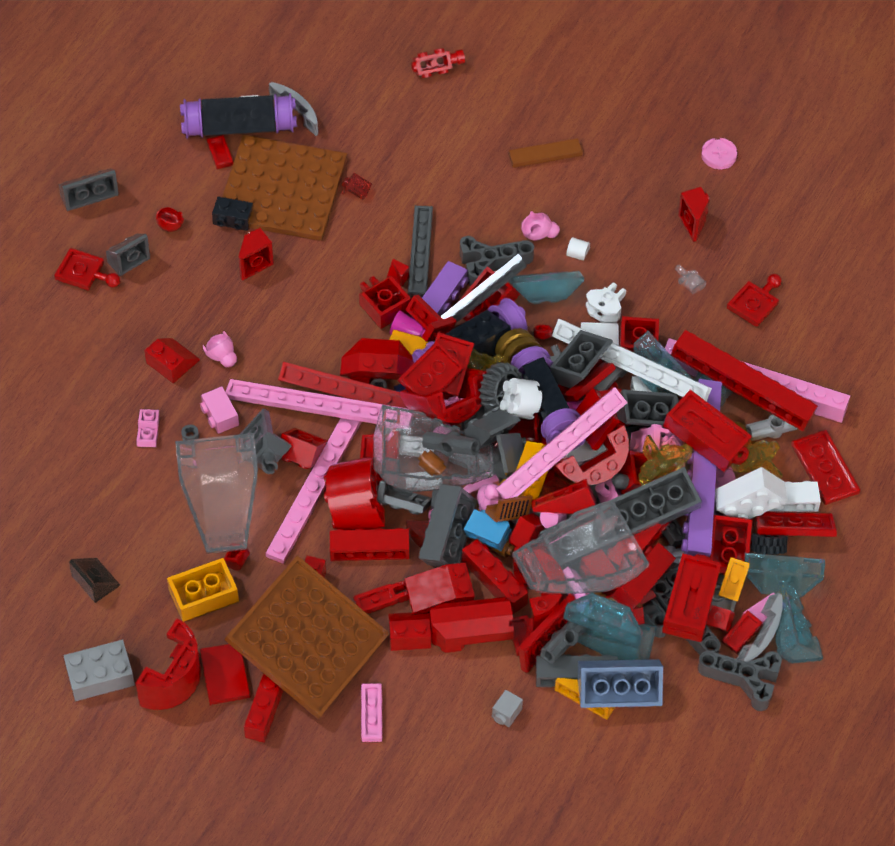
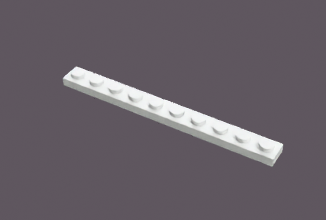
M558 319L552 337L569 344L580 330H586ZM614 343L611 344L600 358L682 397L689 390H692L707 402L712 389Z

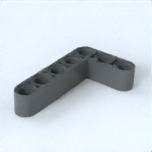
M679 566L660 577L651 589L654 591L655 599L659 602L665 613ZM707 626L705 627L702 642L686 639L699 655L705 651L719 654L720 641Z

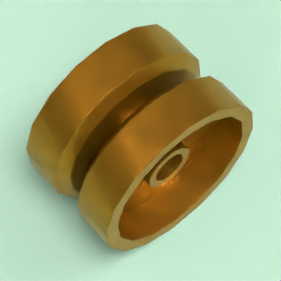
M517 328L506 332L496 344L495 353L500 362L511 364L513 356L528 347L541 346L527 330Z

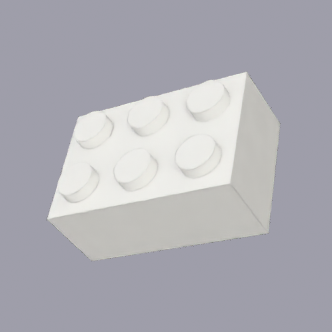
M762 467L715 489L716 510L727 517L752 519L787 502L785 482Z

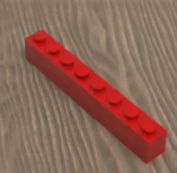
M684 330L674 344L671 352L672 357L712 380L722 382L724 387L797 429L804 431L814 416L818 405L814 404L811 400L772 380L762 372L753 369L727 352L697 337L694 333Z

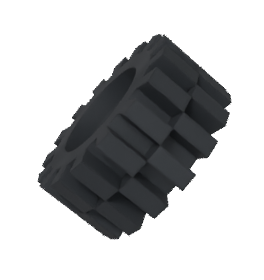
M754 533L752 534L751 551L772 555L787 553L788 536L758 535Z

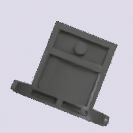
M383 480L379 483L377 500L380 504H390V507L395 509H408V512L417 515L423 513L431 506V497L396 488V483L387 484V486Z

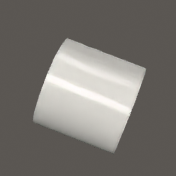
M572 237L566 256L584 261L590 248V243Z

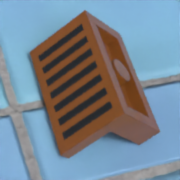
M526 495L500 499L498 504L487 505L485 513L495 522L519 519L520 516L529 514L533 497Z

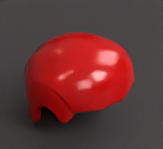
M171 207L161 208L156 214L157 225L167 232L177 231L184 221L182 212H178Z

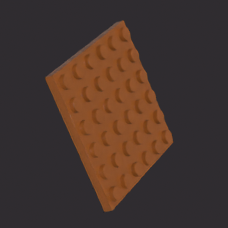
M243 135L222 197L253 203L249 228H261L264 231L322 241L346 164L347 153Z
M297 555L224 640L319 719L389 635V632Z

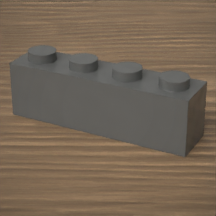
M564 654L554 663H549L542 656H536V687H555L557 678L578 680V661L618 660V656L608 654L602 656H591L589 654L571 656Z

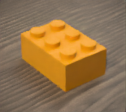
M224 558L167 578L169 592L183 622L239 602L238 589Z

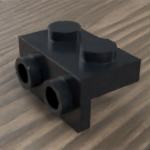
M218 196L212 211L213 224L220 227L248 231L253 203Z

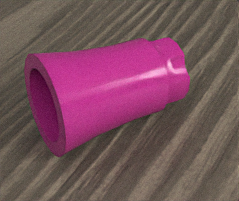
M402 311L397 313L390 328V335L393 330L422 337L425 329L415 319Z

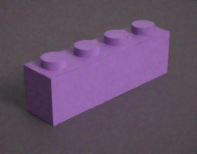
M448 261L422 299L442 316L450 309L451 303L458 299L460 290L467 286L469 278H467L468 270Z

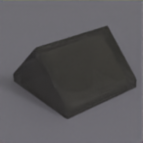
M97 558L71 559L69 561L72 577L95 603L120 585Z

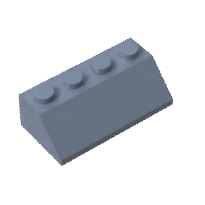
M659 659L578 661L580 707L662 706V663Z

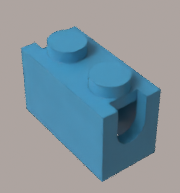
M474 509L464 527L467 537L474 540L478 539L481 543L499 551H502L512 529H509L510 524L508 521L495 522L485 513V510L480 512Z

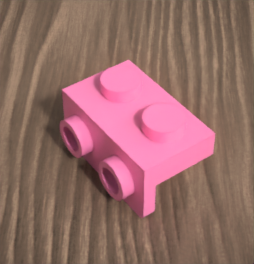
M653 424L649 428H639V431L631 433L630 450L642 454L658 451L660 436L669 434V430L664 429L662 425Z

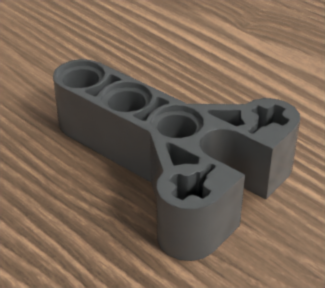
M464 236L460 240V257L462 264H466L470 287L487 266L493 271L499 270L518 254L526 265L533 262L534 244L528 240L496 246H489L478 242L472 236Z
M705 651L699 657L698 672L705 677L741 687L750 698L752 707L757 711H765L769 707L775 685L763 682L760 679L776 683L782 658L777 652L771 651L762 658L745 662L715 652Z

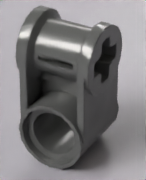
M653 598L650 602L643 605L644 623L655 637L662 638L667 635L662 633L666 613L659 602Z

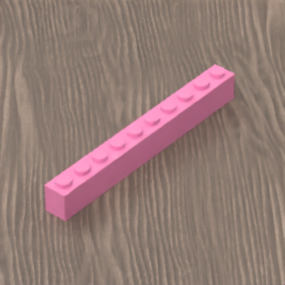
M668 339L662 355V366L705 380H712L672 357L671 352L677 341ZM746 363V365L762 372L772 380L779 382L786 388L795 391L800 396L818 405L814 413L815 415L842 423L850 395Z

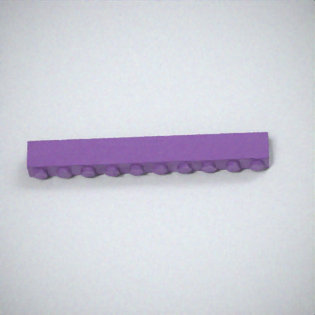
M699 379L698 382L712 388L707 402L720 411L722 382ZM691 448V453L689 452L687 458L690 470H687V473L702 504L701 508L684 515L687 516V519L683 523L682 533L685 534V539L682 540L681 551L692 556L699 554L710 557L716 466Z

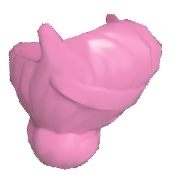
M530 211V215L521 223L524 237L533 241L545 237L555 238L560 231L559 226L555 222H551L547 214L544 213L537 214Z
M223 331V334L211 337L206 347L203 345V350L207 357L220 361L224 367H232L237 362L233 342L225 331Z
M491 483L479 488L477 500L480 512L481 510H486L487 505L498 504V500L503 499L495 489L499 485Z

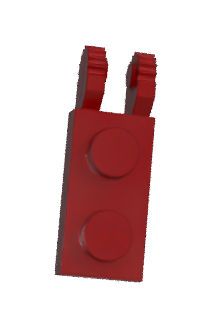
M404 581L355 595L353 601L366 614L398 604V602H405L409 598L407 591L395 595V593L406 589Z

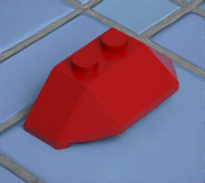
M361 338L342 356L340 376L398 380L414 364L412 355L400 340Z

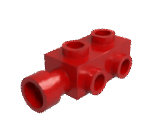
M444 48L435 49L434 53L431 54L427 52L417 53V57H413L411 66L416 75L427 78L437 71L438 74L448 73V69L452 68V64L457 63L459 65L465 63V56L462 49L450 54ZM439 57L442 58L441 64L437 63ZM422 61L425 62V67L423 68L420 66Z

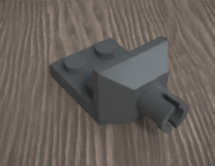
M264 408L239 434L243 458L267 474H272L278 469L277 462L292 447L290 443L273 433L270 413Z

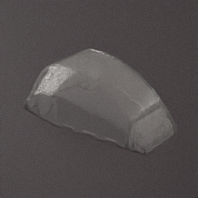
M386 405L381 406L374 432L373 469L387 484L408 492L439 490L441 484L451 486L466 485L491 478L494 475L493 443L479 449V453L476 456L458 453L445 456L440 451L431 450L444 461L447 468L441 475H429L418 465L420 463L418 460L420 455L424 451H430V449L423 448V435L426 432L449 434L451 431H455L462 437H466L464 432L460 430V427L455 425L451 427L442 423L440 419L426 417V414L420 411Z
M254 433L175 441L180 488L206 553L247 549L258 485Z
M613 499L575 512L569 519L561 521L555 528L542 533L541 537L528 542L512 554L529 588L546 594L610 591L634 579L649 566V562Z

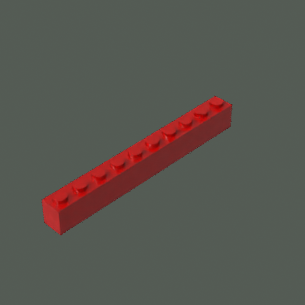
M307 555L305 562L321 576L325 577L326 560ZM264 673L244 725L245 738L263 743L266 741L284 691Z

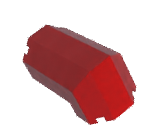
M509 597L444 603L430 609L431 643L434 646H439L443 652L448 653L462 651L467 644L512 640L514 638V626H512L513 615Z

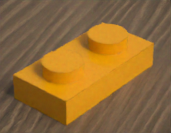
M730 558L719 592L720 597L736 602L739 601L750 563Z

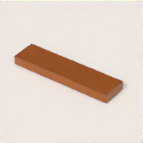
M578 138L509 150V157L513 168L582 156V149Z

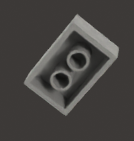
M123 640L63 655L75 701L135 686Z

